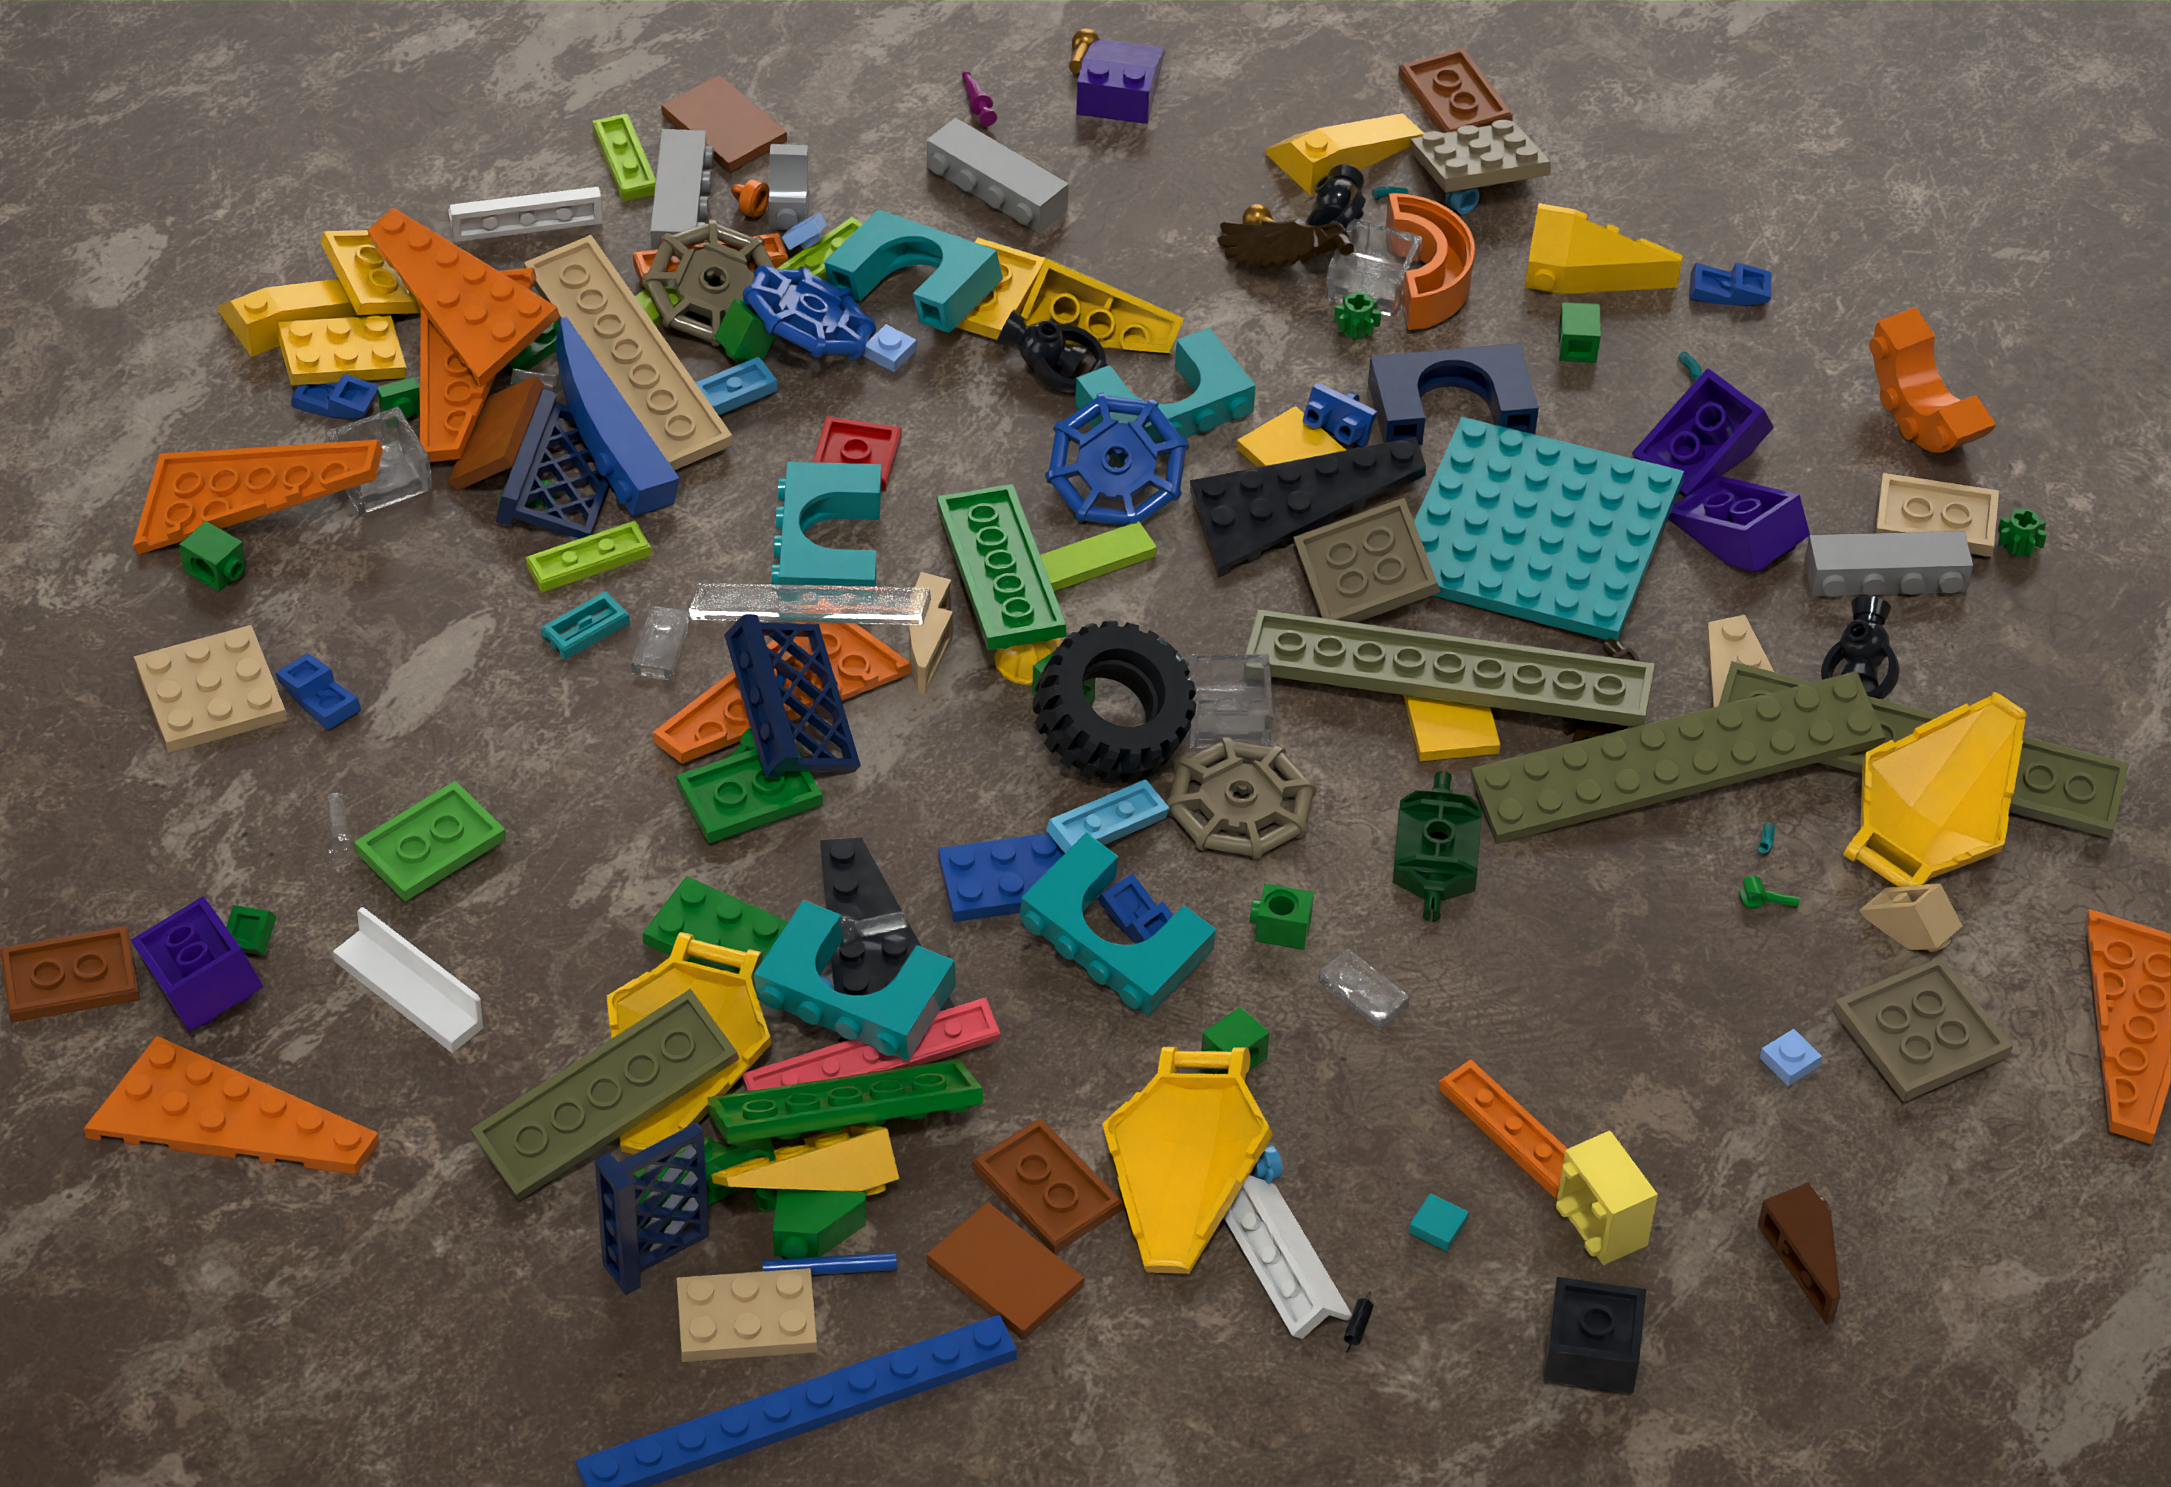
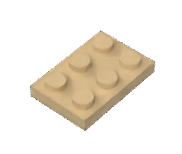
M1883 473L1880 484L1875 533L1965 531L1970 554L1991 557L1995 540L1999 490Z
M811 1268L677 1277L682 1362L817 1352Z

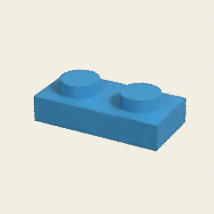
M759 357L695 382L718 415L778 391L777 379Z

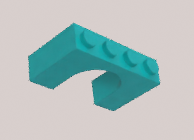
M879 209L824 261L829 283L840 289L848 288L853 293V299L861 301L884 277L897 269L912 265H928L938 268L913 293L919 323L950 333L1003 280L997 250Z
M1210 328L1176 340L1175 368L1193 389L1194 393L1190 397L1176 403L1159 404L1158 408L1182 438H1188L1198 433L1209 431L1216 426L1243 418L1254 412L1256 385ZM1110 365L1076 378L1075 405L1079 410L1097 398L1096 394L1104 392L1105 396L1142 400L1127 388ZM1109 412L1111 419L1118 420V423L1128 424V421L1135 422L1138 418L1137 415ZM1101 414L1089 422L1093 428L1103 421ZM1149 421L1143 429L1154 443L1166 442ZM1112 452L1120 463H1123L1127 458V455L1124 453L1118 456L1115 452Z
M787 462L786 478L779 477L778 501H784V506H777L776 530H782V535L774 536V558L780 559V564H772V588H779V603L819 605L825 601L832 606L875 607L876 551L824 548L808 540L804 534L815 524L830 519L880 520L881 464Z
M1086 832L1021 897L1019 919L1022 920L1023 925L1034 935L1041 934L1054 944L1055 949L1061 956L1068 960L1074 959L1083 966L1094 981L1102 985L1107 984L1116 991L1127 1006L1132 1009H1140L1150 1016L1213 951L1216 929L1183 905L1155 935L1143 942L1120 945L1108 942L1097 936L1086 924L1083 912L1116 878L1119 856Z
M803 900L754 973L755 990L758 1000L769 1008L782 1009L799 1016L808 1024H818L836 1031L845 1039L858 1040L875 1047L884 1055H894L908 1061L956 986L955 960L916 945L895 979L882 990L861 996L839 993L829 988L821 980L820 975L843 941L841 915Z

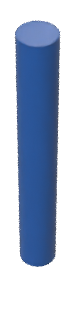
M896 1252L763 1260V1271L811 1268V1275L897 1270Z

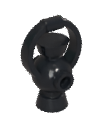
M1340 164L1333 167L1329 174L1315 185L1314 191L1317 193V207L1312 211L1305 223L1310 226H1321L1338 222L1348 232L1349 228L1355 225L1364 215L1362 208L1365 205L1366 199L1360 192L1364 185V178L1361 172L1348 164Z
M1015 309L1010 313L997 339V343L1011 347L1014 344H1019L1020 354L1027 365L1035 370L1038 377L1044 383L1063 392H1076V380H1074V377L1080 369L1088 350L1096 359L1088 373L1108 366L1102 345L1086 330L1072 325H1057L1050 320L1037 322L1028 327L1025 324L1026 319ZM1066 341H1073L1083 346L1074 345L1073 348L1066 347ZM1058 364L1062 368L1061 372L1067 378L1057 374L1050 367Z
M1860 596L1851 602L1854 621L1847 626L1842 633L1840 641L1829 650L1824 658L1821 677L1822 680L1832 678L1836 666L1845 658L1849 664L1844 667L1841 675L1857 671L1867 695L1882 700L1894 689L1900 674L1899 662L1895 652L1890 647L1889 635L1885 628L1882 627L1891 611V606L1887 601L1878 597ZM1887 657L1889 662L1888 672L1883 682L1879 685L1875 667L1879 666Z

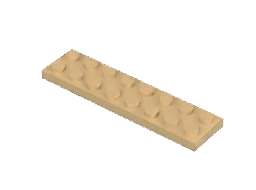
M592 235L524 262V268L534 267L536 280L534 287L540 296L558 307L560 316L557 319L560 323L561 318L568 317L674 470L733 445L732 434Z

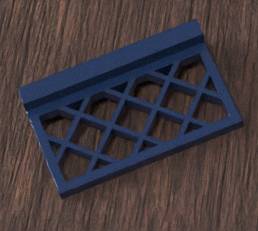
M543 388L501 496L495 522L511 526L513 518L581 539L591 535L609 482L605 476L599 474L598 470L592 471L585 462V460L593 458L589 449L578 452L571 441L582 438L579 429L564 432L558 424V418L575 422L570 407L556 402L558 393ZM562 445L568 455L554 459L548 448ZM576 464L582 475L568 479L561 468ZM551 471L558 482L544 486L537 475ZM589 483L596 494L581 498L575 487ZM565 491L572 502L558 506L551 495ZM541 498L548 510L539 512L525 506L526 503ZM579 510L586 520L585 526L568 521L565 514Z
M743 614L724 636L765 777L779 778L785 771L855 772L861 764L819 624L760 622L756 614ZM764 636H769L781 646L777 654L767 647ZM795 637H808L812 654H808L793 639ZM785 651H788L803 664L799 672L781 658ZM773 668L777 669L792 682L787 690L777 682ZM808 669L821 678L823 685L821 690L803 676ZM796 686L814 700L810 707H807L791 694ZM784 703L802 717L798 725L787 717ZM818 704L831 713L834 722L832 726L814 712ZM806 722H809L824 735L820 743L802 730ZM794 739L813 753L810 758H799ZM829 740L842 749L844 758H837L824 748Z
M696 1122L621 1162H618L611 1152L595 1159L602 1263L623 1293L627 1295L641 1287L640 1272L709 1237L704 1131ZM687 1146L679 1157H675L680 1149ZM647 1167L640 1177L634 1176L635 1172ZM665 1167H668L669 1170L661 1180H656ZM686 1170L690 1171L681 1183H676ZM646 1191H651L642 1204L637 1203ZM667 1194H671L662 1207L658 1206ZM687 1197H691L682 1210L678 1209ZM648 1217H653L643 1230L639 1229ZM668 1220H673L664 1232H659ZM688 1223H694V1227L682 1232ZM650 1243H654L650 1250L643 1253Z

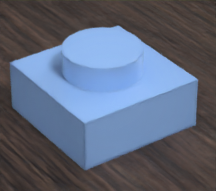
M818 212L789 228L782 236V239L789 250L798 245L802 249H806L822 238L819 233L822 232L827 223L822 214Z
M886 324L866 343L864 357L895 372L917 351V340Z
M1792 1029L1763 1047L1760 1059L1787 1086H1790L1820 1067L1822 1056L1795 1029Z

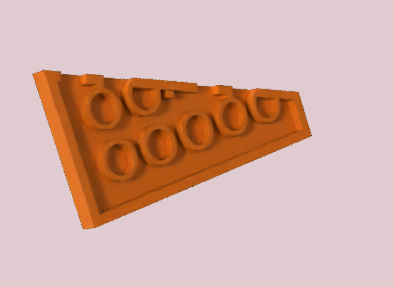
M534 267L499 271L530 291L536 280ZM420 309L422 463L461 459L495 376L480 387L469 368L464 366L459 360L457 352L451 344L444 340L424 311Z
M825 601L796 622L799 624H819L842 701L911 674V662ZM795 637L793 639L808 654H812L808 637ZM774 640L767 644V647L775 654L781 648ZM788 651L784 652L781 658L799 672L803 664ZM774 668V673L777 677V670ZM808 669L803 676L821 690L823 688L821 678ZM735 670L653 731V743L681 764H684L741 741L743 733L748 728H751ZM786 678L783 687L787 690L792 682ZM798 686L791 693L807 707H810L814 701ZM784 703L787 717L791 721L801 717ZM818 704L814 712L823 709V707Z
M159 1036L154 1038L84 1127L86 1139L101 1140L102 1136L123 1138L124 1144L141 1146L142 1141L167 1144L169 1150L236 1158L237 1154L258 1156L260 1162L276 1164L277 1159L302 1162L304 1168L357 1175L380 1143L378 1133Z

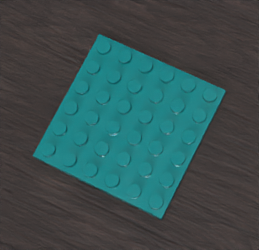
M1461 417L1414 520L1441 592L1432 596L1605 640L1612 638L1618 641L1682 486L1684 471Z

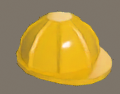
M1061 639L1017 645L1006 649H996L994 656L996 669L1004 678L1013 683L1032 685L1033 665L1054 652L1061 645Z

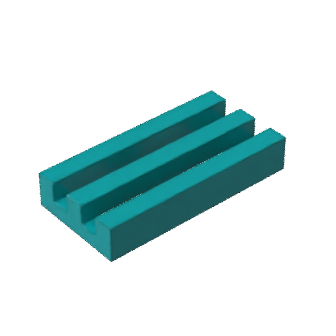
M605 591L540 627L541 637L545 641L550 640V646L555 651L559 649L560 656L566 660L630 624L629 614ZM608 607V609L592 617V615ZM578 624L576 627H574V628L570 629L569 631H567V632H565V633L559 635L560 633L564 632L565 630H567V629L573 627L574 625Z

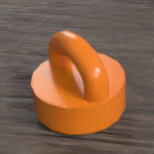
M752 179L745 186L735 184L731 188L732 195L739 201V210L743 215L758 218L767 209L769 204V187L766 183Z

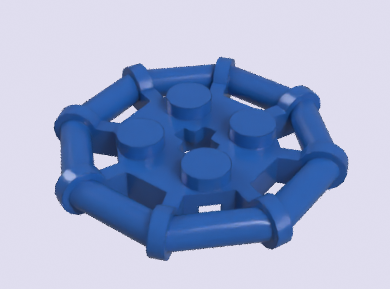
M763 265L755 270L752 283L743 290L744 303L755 310L766 325L765 331L771 336L779 335L808 350L812 357L846 355L851 359H857L864 355L867 341L876 333L875 321L864 314L854 301L853 293L848 288L840 289L810 273L809 268L800 267L798 270L774 269L769 265Z
M1104 392L1096 394L1097 398L1063 422L1057 421L1053 427L1055 436L1049 471L1045 473L1046 481L1049 484H1053L1076 514V520L1082 524L1086 521L1119 526L1138 523V521L1141 523L1172 500L1178 501L1182 495L1180 485L1185 454L1190 448L1186 438L1180 436L1158 408L1159 403L1152 398L1149 401L1105 396ZM1109 412L1137 415L1138 418L1135 422L1128 421V424L1118 423V420L1111 419ZM1101 414L1103 421L1085 434L1077 431ZM1150 421L1166 442L1155 444L1143 429L1145 425ZM1069 441H1073L1079 445L1077 462L1065 466ZM1115 452L1118 456L1123 453L1126 454L1125 466L1121 468L1117 466L1110 467L1108 465L1111 461L1109 454ZM1170 454L1166 480L1155 475L1157 458L1161 455ZM1079 475L1091 490L1085 501L1068 478ZM1150 485L1159 490L1134 508L1132 498ZM1099 497L1109 501L1123 500L1126 511L1096 507L1094 505Z

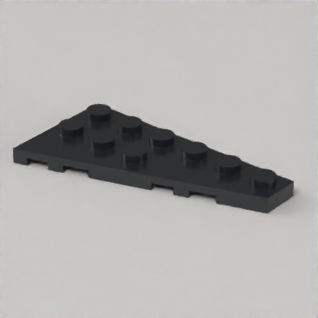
M1413 437L1190 480V492L1218 578L1230 573V567L1244 560L1250 563L1260 558L1262 551L1276 544L1284 546L1294 541L1293 537L1333 522L1335 515L1347 509L1353 512L1365 506V500L1380 493L1388 495L1426 476V464L1417 439Z
M862 837L820 840L826 909L840 914L843 941L831 958L834 990L853 996L878 992L895 979L916 945L922 946ZM948 997L940 1011L955 1007L950 997ZM838 1034L839 1043L848 1040Z

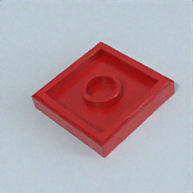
M826 416L812 462L881 464V491L886 492L902 438V427Z

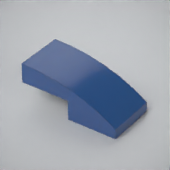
M1738 262L1735 263L1731 272L1695 263L1690 273V299L1725 305H1754L1768 303L1771 298V271Z
M343 374L340 381L336 383L299 385L292 396L291 407L329 417L362 418L378 394L377 387L380 386Z
M309 653L276 672L278 681L294 700L328 730L361 710L358 697L336 683L331 668Z
M1133 873L1103 892L1097 898L1108 915L1135 944L1151 938L1173 916L1163 901L1158 905L1155 904Z

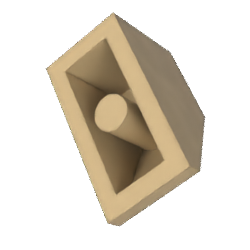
M1941 884L1888 887L1860 909L1865 919L1908 950L1927 949L1929 952L1941 950L1951 942L1950 937L1963 926Z

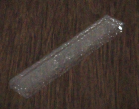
M699 583L689 611L692 620L738 621L743 614H756L759 621L923 625L931 602V594L929 588Z

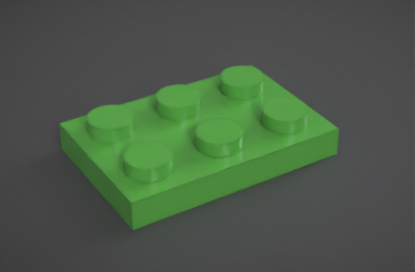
M453 781L354 841L355 853L406 902L505 841L506 832L505 828L456 781Z

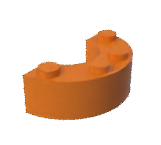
M1389 194L1386 231L1391 252L1407 253L1421 259L1426 264L1419 269L1405 272L1402 306L1407 329H1429L1433 325L1454 315L1467 300L1471 289L1475 257L1474 239L1465 222L1444 205L1420 196Z
M1914 307L1877 321L1874 337L1870 340V350L1874 356L1875 370L1881 388L1880 401L1887 411H1891L1905 439L1913 440L1927 451L1943 453L1985 437L1994 429L1996 423L1977 395L1959 400L1945 387L1934 360L1933 346L1936 336L1918 309Z

